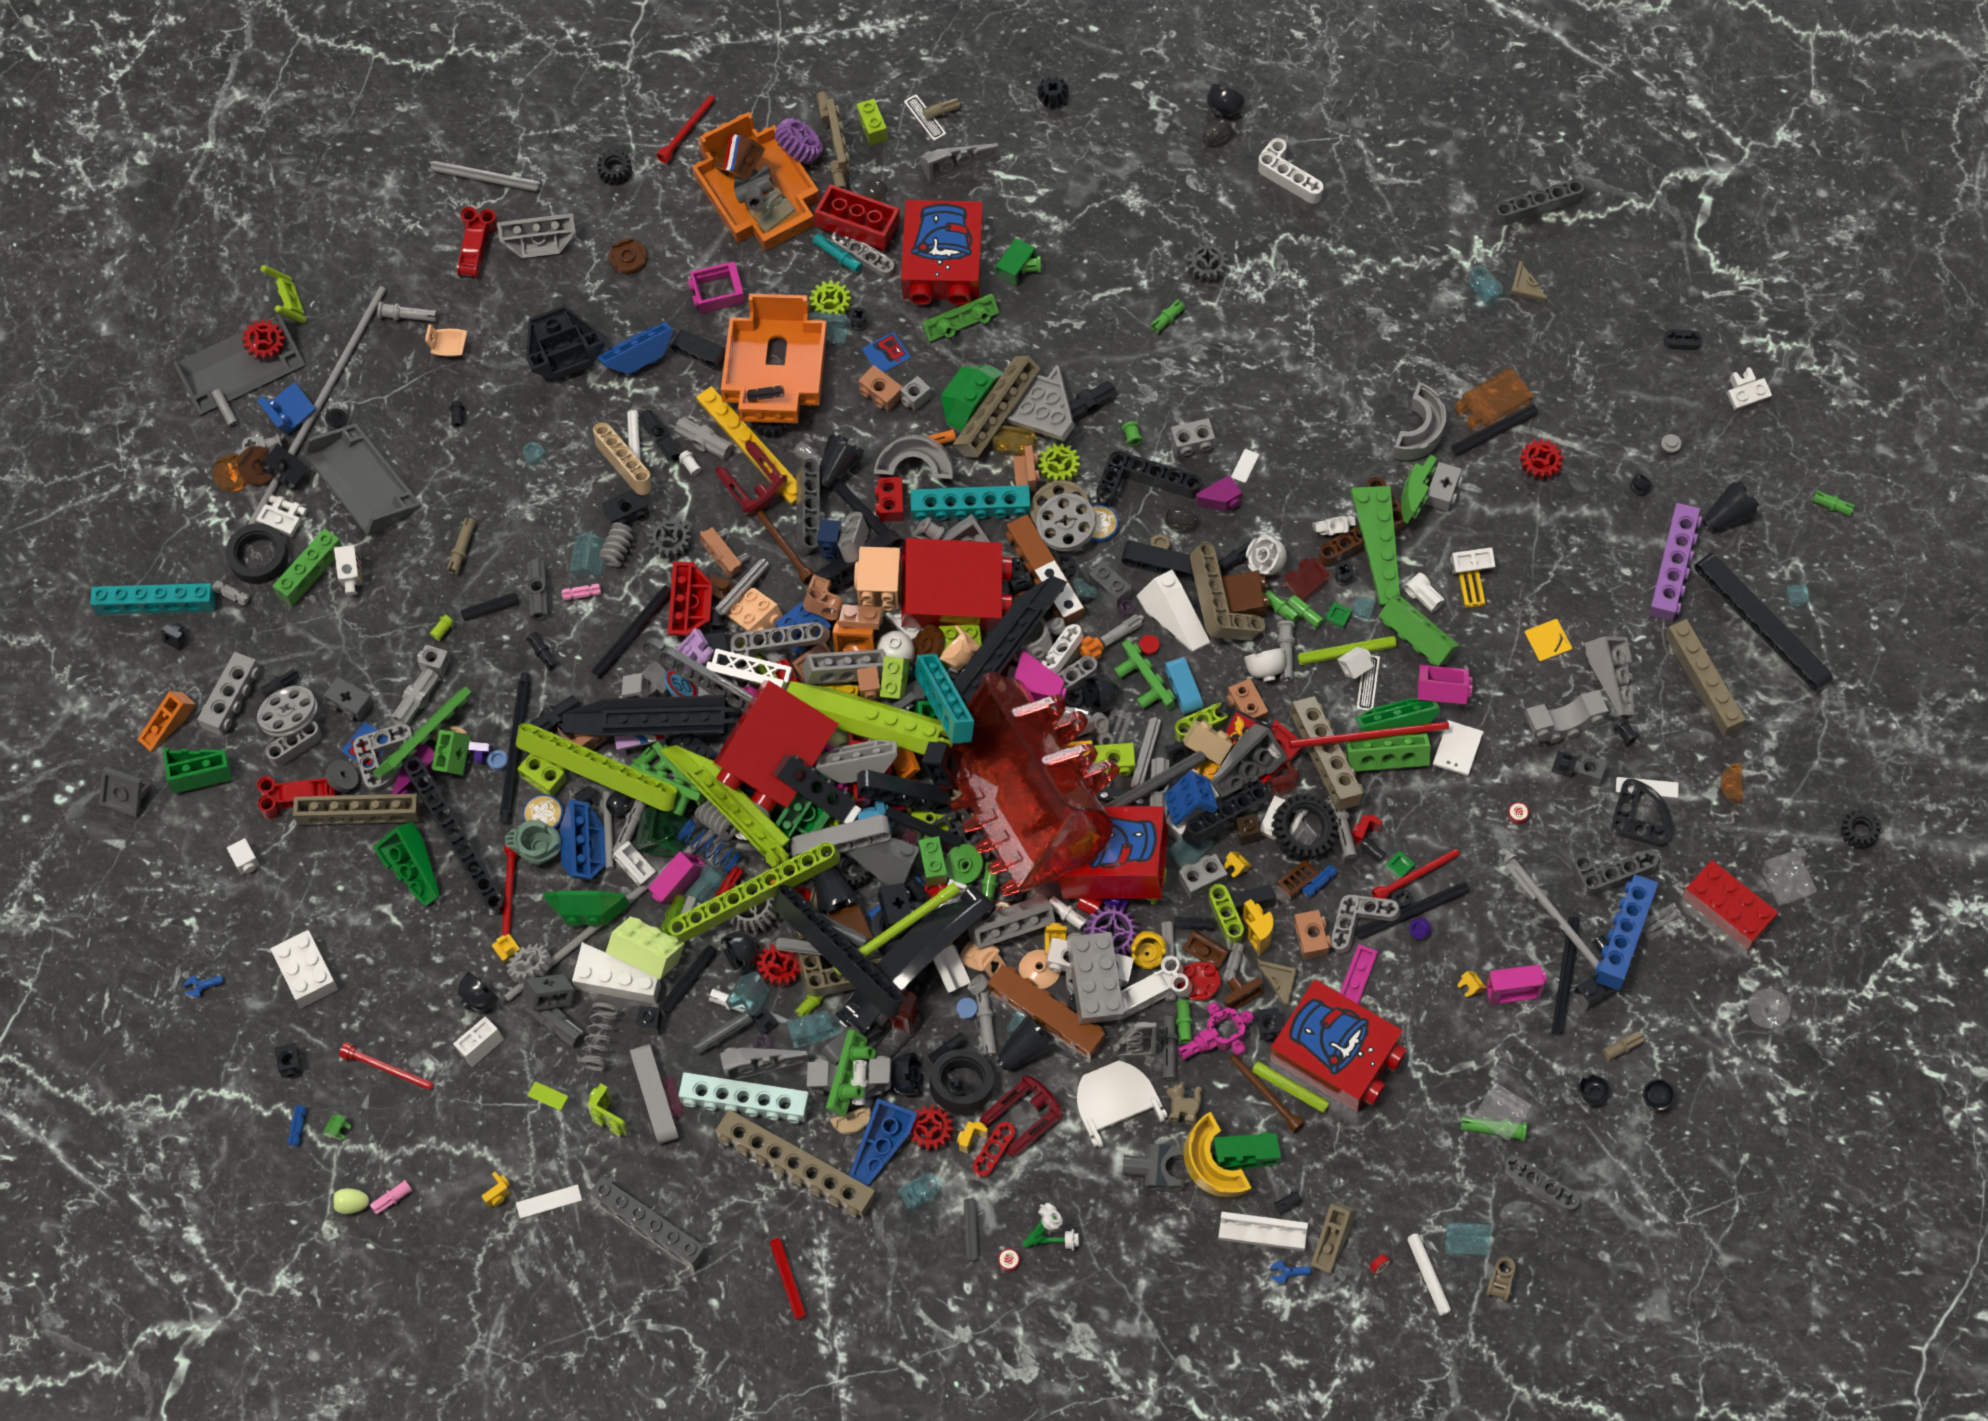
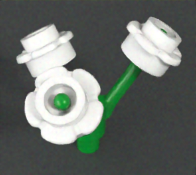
M1046 1203L1045 1205H1040L1038 1214L1042 1218L1033 1232L1028 1234V1238L1022 1242L1026 1248L1038 1243L1065 1242V1248L1074 1251L1075 1246H1079V1234L1074 1233V1229H1072V1231H1065V1238H1047L1044 1231L1046 1229H1058L1062 1225L1063 1220L1056 1211L1057 1208Z

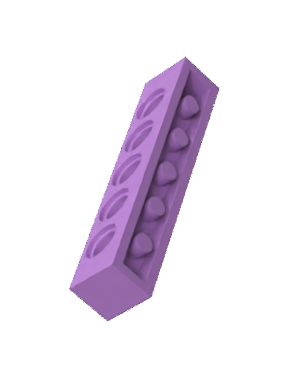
M1676 503L1649 616L1673 621L1674 615H1679L1682 603H1679L1678 600L1679 597H1683L1686 587L1682 583L1683 579L1687 580L1690 570L1686 566L1687 562L1691 563L1694 553L1690 549L1691 545L1696 544L1698 536L1694 532L1695 528L1700 527L1702 516H1698L1700 508ZM1681 526H1686L1689 529H1683ZM1677 543H1681V544H1683L1684 546H1683V547L1678 546ZM1677 560L1680 564H1676L1673 561ZM1668 578H1674L1676 581H1671ZM1664 595H1669L1672 599H1668Z

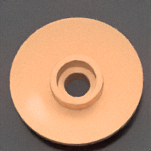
M1034 950L1022 958L1019 964V975L1024 979L1029 978L1040 990L1047 989L1057 982L1060 972L1051 971L1049 967L1045 966L1047 958L1045 950ZM1038 964L1043 965V969L1038 970L1036 969V966Z

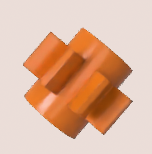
M1087 636L1081 641L1082 644L1079 647V651L1083 657L1091 656L1096 660L1102 657L1101 651L1104 650V647L1097 637L1090 638V636Z

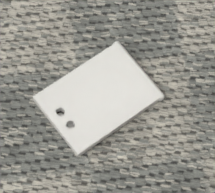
M1447 720L1449 730H1444L1433 765L1468 776L1484 731Z

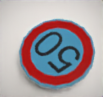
M668 670L664 674V682L671 696H698L697 688L691 681L684 679L672 670Z

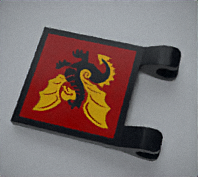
M1222 702L1219 707L1220 711L1231 715L1223 730L1230 736L1229 739L1233 744L1229 749L1230 752L1240 737L1254 724L1271 729V726L1226 702Z

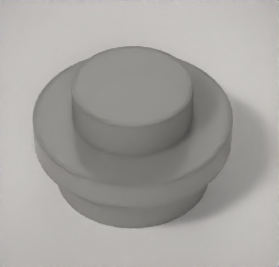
M1669 434L1663 437L1661 446L1666 453L1672 454L1680 449L1681 440L1678 436Z

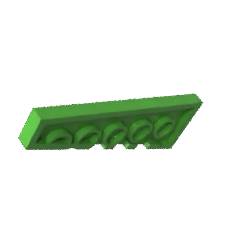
M1391 487L1351 488L1350 493L1355 513L1358 516L1364 548L1367 551L1379 606H1385L1391 597L1400 595Z
M466 686L459 690L426 721L427 724L422 725L413 733L414 737H410L396 752L390 755L372 773L379 778L382 775L387 777L393 771H396L402 766L403 762L401 760L405 756L406 758L412 756L417 751L415 747L418 744L420 746L429 739L428 734L431 731L435 733L442 726L440 722L443 719L447 721L455 714L453 709L456 706L460 708L468 701L466 697L471 691Z

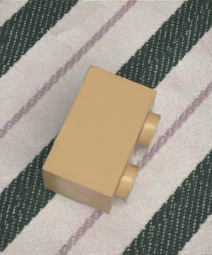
M1195 720L1183 738L1185 746L1196 752L1202 751L1205 757L1220 765L1233 745L1229 739L1230 736L1222 730H1219V732L1213 730V726L1204 720L1201 722Z

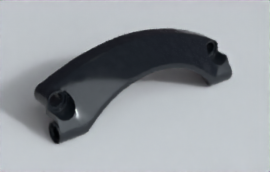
M969 884L954 899L933 911L912 928L875 967L902 991L950 943L978 919L986 920L989 918L997 906L975 886ZM857 989L851 999L835 1014L846 1026L853 1025L863 1036H866L877 1025L875 1020L882 1012Z

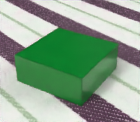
M1334 602L1325 618V622L1344 629L1352 614V610Z
M1399 851L1385 865V868L1395 877L1401 879L1414 868L1415 863Z

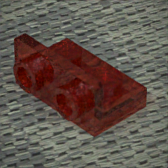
M1316 557L1304 558L1298 563L1299 568L1288 572L1284 576L1285 580L1281 583L1283 587L1287 586L1301 600L1306 598L1330 576Z

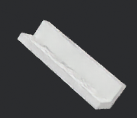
M720 649L715 650L713 661L707 662L706 668L718 675L761 685L763 680H770L784 690H787L793 670L789 666ZM720 655L727 656L731 663L726 666L718 664ZM745 660L749 668L740 670L737 669L735 664ZM760 665H765L768 672L760 675L756 674L754 669ZM779 669L786 671L784 680L775 678L773 673Z
M1222 1212L1218 1240L1304 1251L1308 1223Z

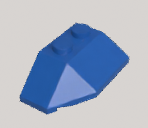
M666 322L661 323L659 326L649 328L611 347L603 354L597 356V358L604 367L627 374L637 372L641 367L655 363L659 358L663 357L673 330Z
M569 800L560 826L561 866L570 877L591 880L606 866L604 826L588 802Z

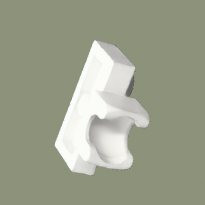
M1748 367L1744 372V379L1737 372L1730 376L1734 389L1729 390L1727 395L1734 410L1771 398L1772 394L1765 378L1755 381L1756 378L1751 368Z
M1339 516L1312 523L1313 530L1319 532L1320 535L1346 533L1351 529L1350 526L1356 525L1355 517Z

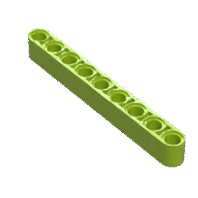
M522 723L519 725L516 738V746L657 809L663 811L674 809L677 788L532 724Z
M821 843L673 918L668 924V930L678 940L685 942L774 897L779 886L788 885L794 887L835 866L840 861V854L832 843ZM828 852H832L829 857H825ZM810 861H813L811 866L806 867ZM795 870L793 875L788 876L789 872ZM776 880L773 885H769L771 881ZM758 889L755 894L751 895L753 890ZM735 899H739L736 904H732ZM720 908V911L714 914V911ZM702 917L700 922L695 923L698 918ZM683 927L682 931L677 933V930Z

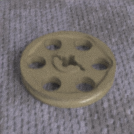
M1064 480L1044 485L1034 495L1030 506V513L1035 526L1037 514L1041 508L1038 505L1040 499L1049 500L1056 496L1054 490L1061 487L1064 489L1063 494H1080L1089 502L1084 490L1079 485ZM1066 500L1059 503L1060 508L1061 506L1067 508L1069 502ZM1081 506L1077 509V512L1084 514L1087 512V508ZM1047 512L1044 514V516L1049 517V520H1051L1054 515L1051 512ZM1065 519L1064 523L1068 525L1069 520ZM1049 530L1045 535L1054 537L1056 532Z

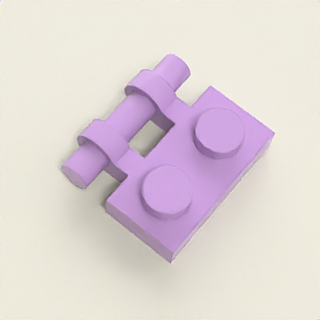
M696 628L676 649L693 660L697 656L698 658L695 661L701 665L707 663L714 652L709 646L703 650L708 642L702 632ZM683 664L684 668L690 671L689 667Z

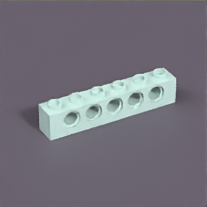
M684 1072L678 1096L680 1103H683L686 1107L693 1108L697 1105L703 1106L706 1110L715 1111L716 1109H722L725 1112L730 1109L735 1113L742 1112L750 1117L761 1115L766 1116L770 1120L787 1119L788 1122L794 1124L805 1122L810 1100L807 1091ZM700 1090L708 1091L704 1096L697 1095ZM721 1093L728 1094L726 1099H718ZM742 1096L749 1097V1100L745 1103L738 1101ZM763 1099L770 1101L766 1106L759 1105ZM785 1102L791 1104L788 1109L780 1108L781 1104Z

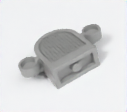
M1055 617L1045 622L1044 618H1042L1015 655L1020 658L1022 651L1035 659L1042 658L1052 647L1053 641L1050 633L1061 634L1066 628L1064 620L1061 617Z

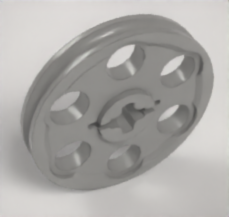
M1064 493L1050 498L1042 505L1037 514L1036 526L1038 533L1047 546L1058 551H1072L1082 547L1092 538L1096 529V515L1091 504L1085 498L1076 494ZM1066 500L1069 502L1068 507L1060 508L1059 503ZM1081 506H1085L1087 508V512L1084 514H1078L1077 509ZM1051 512L1054 514L1053 518L1048 521L1044 520V514ZM1065 519H1068V520H1069L1068 525L1065 526V525H1064ZM1083 524H1088L1090 529L1087 532H1081L1079 527ZM1054 530L1056 535L1053 538L1045 537L1046 532ZM1072 536L1074 541L1071 544H1065L1063 542L1064 538Z
M290 686L280 689L270 695L260 706L257 714L258 723L262 730L270 736L284 737L302 730L312 721L317 712V701L312 692L302 686ZM299 694L296 698L291 699L292 696ZM280 701L279 704L272 706L275 702ZM310 702L309 705L302 707L305 703ZM272 716L271 719L264 721L267 717ZM302 717L300 721L294 722L297 718ZM284 724L281 728L275 729L278 725Z

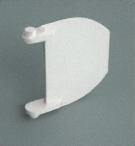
M1116 1061L1087 1073L1081 1078L1077 1092L1078 1110L1088 1134L1094 1137L1091 1139L1094 1147H1103L1102 1140L1097 1131L1153 1108L1160 1122L1165 1121L1164 1118L1168 1117L1165 1109H1160L1162 1104L1149 1079L1140 1070L1128 1063Z

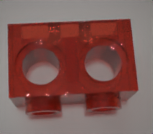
M903 990L904 1001L897 1016L889 1017L890 1027L910 1033L919 1009L917 997L912 992Z

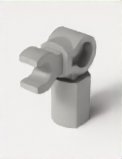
M1095 713L1090 720L1087 718L1069 725L1073 738L1093 732V729H1095L1098 734L1097 742L1100 745H1104L1103 739L1105 737H1108L1111 743L1114 742L1113 736L1108 732L1109 720L1103 713Z

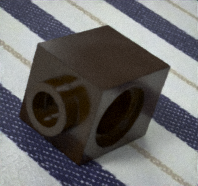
M1256 814L1236 818L1235 829L1240 846L1260 842L1261 830Z

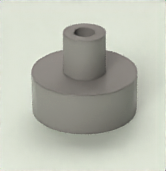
M983 974L977 975L971 980L967 988L973 995L989 993L987 988L989 980Z

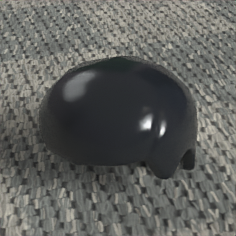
M1594 1074L1585 1078L1582 1076L1577 1085L1579 1098L1587 1105H1601L1610 1097V1085L1603 1077L1595 1076Z
M1663 1079L1651 1080L1644 1086L1642 1097L1645 1105L1650 1109L1664 1111L1673 1105L1676 1093L1672 1084Z

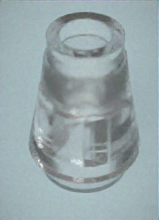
M800 441L793 450L795 457L802 461L812 458L818 464L821 462L822 458L808 442Z

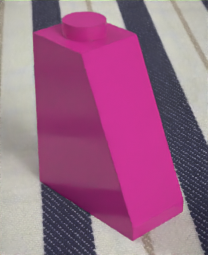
M1022 651L1012 684V696L1060 706L1061 699L1065 700L1067 688H1064V679L1027 652Z
M680 851L648 889L653 893L652 897L659 903H671L710 868L697 854Z

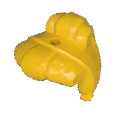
M1153 931L1139 933L1130 948L1131 957L1134 958L1133 963L1142 966V969L1146 970L1159 967L1163 956L1166 954L1165 940Z

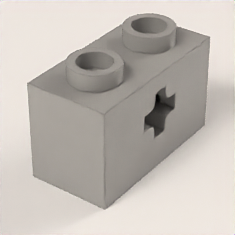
M1439 462L1427 493L1428 498L1425 504L1448 511L1450 505L1455 504L1457 498L1455 490L1456 488L1460 489L1463 477L1460 476L1461 469Z

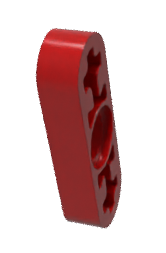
M1002 1122L998 1124L975 1159L973 1171L977 1177H989L1013 1141L1015 1129L1011 1123ZM1009 1129L1010 1135H1005L1001 1143L999 1141L1002 1136L1001 1130ZM991 1145H997L1000 1148V1152L997 1155L989 1154L988 1148ZM987 1157L989 1159V1161L986 1164V1168L988 1170H982V1172H980L978 1165L982 1166L985 1163Z

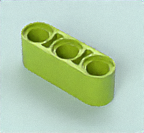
M1222 703L1212 705L1177 721L1175 725V738L1179 742L1183 741L1187 733H1181L1180 730H1189L1195 720L1208 722L1215 731L1227 725L1230 715L1219 710ZM1223 713L1225 714V716L1218 717L1216 716V714Z
M1215 884L1209 891V904L1222 934L1230 945H1233L1235 942L1241 943L1244 927L1230 894L1224 885ZM1215 894H1221L1223 895V898L1216 899L1213 896ZM1229 912L1231 916L1223 917L1221 913ZM1237 930L1239 934L1234 936L1229 931Z

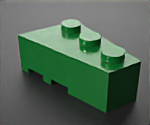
M162 748L167 782L173 794L233 780L231 763L225 750L200 749V751H188V749H181V751L169 750V748Z
M1264 1132L1258 1135L1213 1137L1212 1151L1214 1161L1225 1170H1248L1281 1163L1276 1133Z

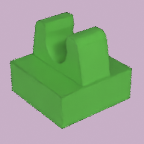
M335 1114L331 1116L322 1134L328 1138L333 1137L342 1140L346 1136L340 1133L341 1127L348 1130L351 1125L345 1121V1117Z

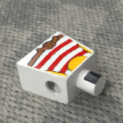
M354 545L335 547L338 580L342 587H345L346 595L357 594V585L362 584L361 556Z

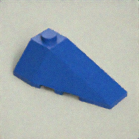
M878 1097L849 1176L868 1186L910 1134L917 1112Z

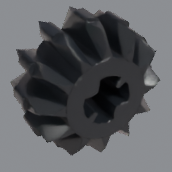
M1048 76L1047 81L1042 80L1041 85H1038V99L1042 101L1043 106L1048 104L1049 108L1052 105L1058 108L1059 103L1064 105L1069 97L1068 85L1065 84L1064 79L1058 80L1057 76L1054 79Z

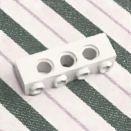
M1052 938L1045 966L1049 967L1051 971H1065L1071 975L1070 963L1066 962L1063 956L1068 955L1066 940ZM1115 953L1120 988L1122 986L1126 987L1129 982L1134 958Z

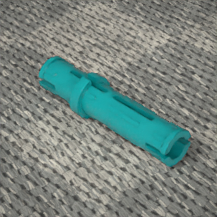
M817 233L814 236L813 243L837 259L840 265H845L855 274L861 271L863 263L851 256L849 251H844L821 233Z

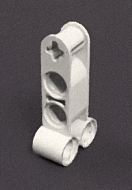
M1165 957L1161 962L1162 970L1121 991L1124 1013L1126 1012L1121 1019L1133 1015L1174 992L1179 997L1190 995L1192 984L1186 975L1183 974V966L1176 957ZM1170 965H1177L1175 970L1168 971ZM1180 982H1186L1182 989H1177V985Z

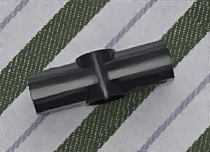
M1106 381L1092 390L1085 389L1078 393L1076 398L1069 402L1073 420L1084 414H1093L1100 408L1101 404L1116 397L1117 392L1114 385Z
M646 409L641 412L638 421L652 439L653 445L660 450L668 463L678 461L682 451L668 433L667 427L661 423L652 409Z
M572 695L556 706L550 705L544 708L539 717L528 724L548 732L558 731L557 724L563 723V713L582 706L577 698Z

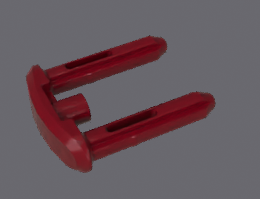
M748 440L745 443L746 450L772 481L769 484L770 487L767 489L763 483L758 484L754 488V492L759 497L751 500L726 468L718 466L716 468V475L741 505L743 514L754 515L769 506L782 493L787 485V476L781 475L758 445ZM764 461L772 469V473L763 465ZM734 487H736V489L743 496L742 499L734 491Z
M1028 1075L1021 1076L1022 1081L983 1113L979 1120L985 1126L990 1125L1029 1090L1036 1094L1029 1101L1035 1110L1038 1111L1044 1105L1049 1108L1050 1111L1009 1146L1007 1154L1010 1157L1019 1155L1057 1121L1062 1122L1064 1116L1051 1092L1039 1081Z

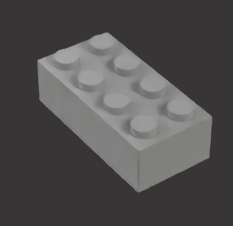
M1111 932L1069 937L1067 949L1079 1024L1121 1020L1124 1010Z

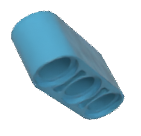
M1185 657L1164 663L1167 676L1182 713L1185 715L1203 709L1200 693Z

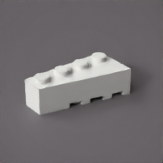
M582 942L572 979L575 990L653 1004L657 1003L661 987L658 978Z

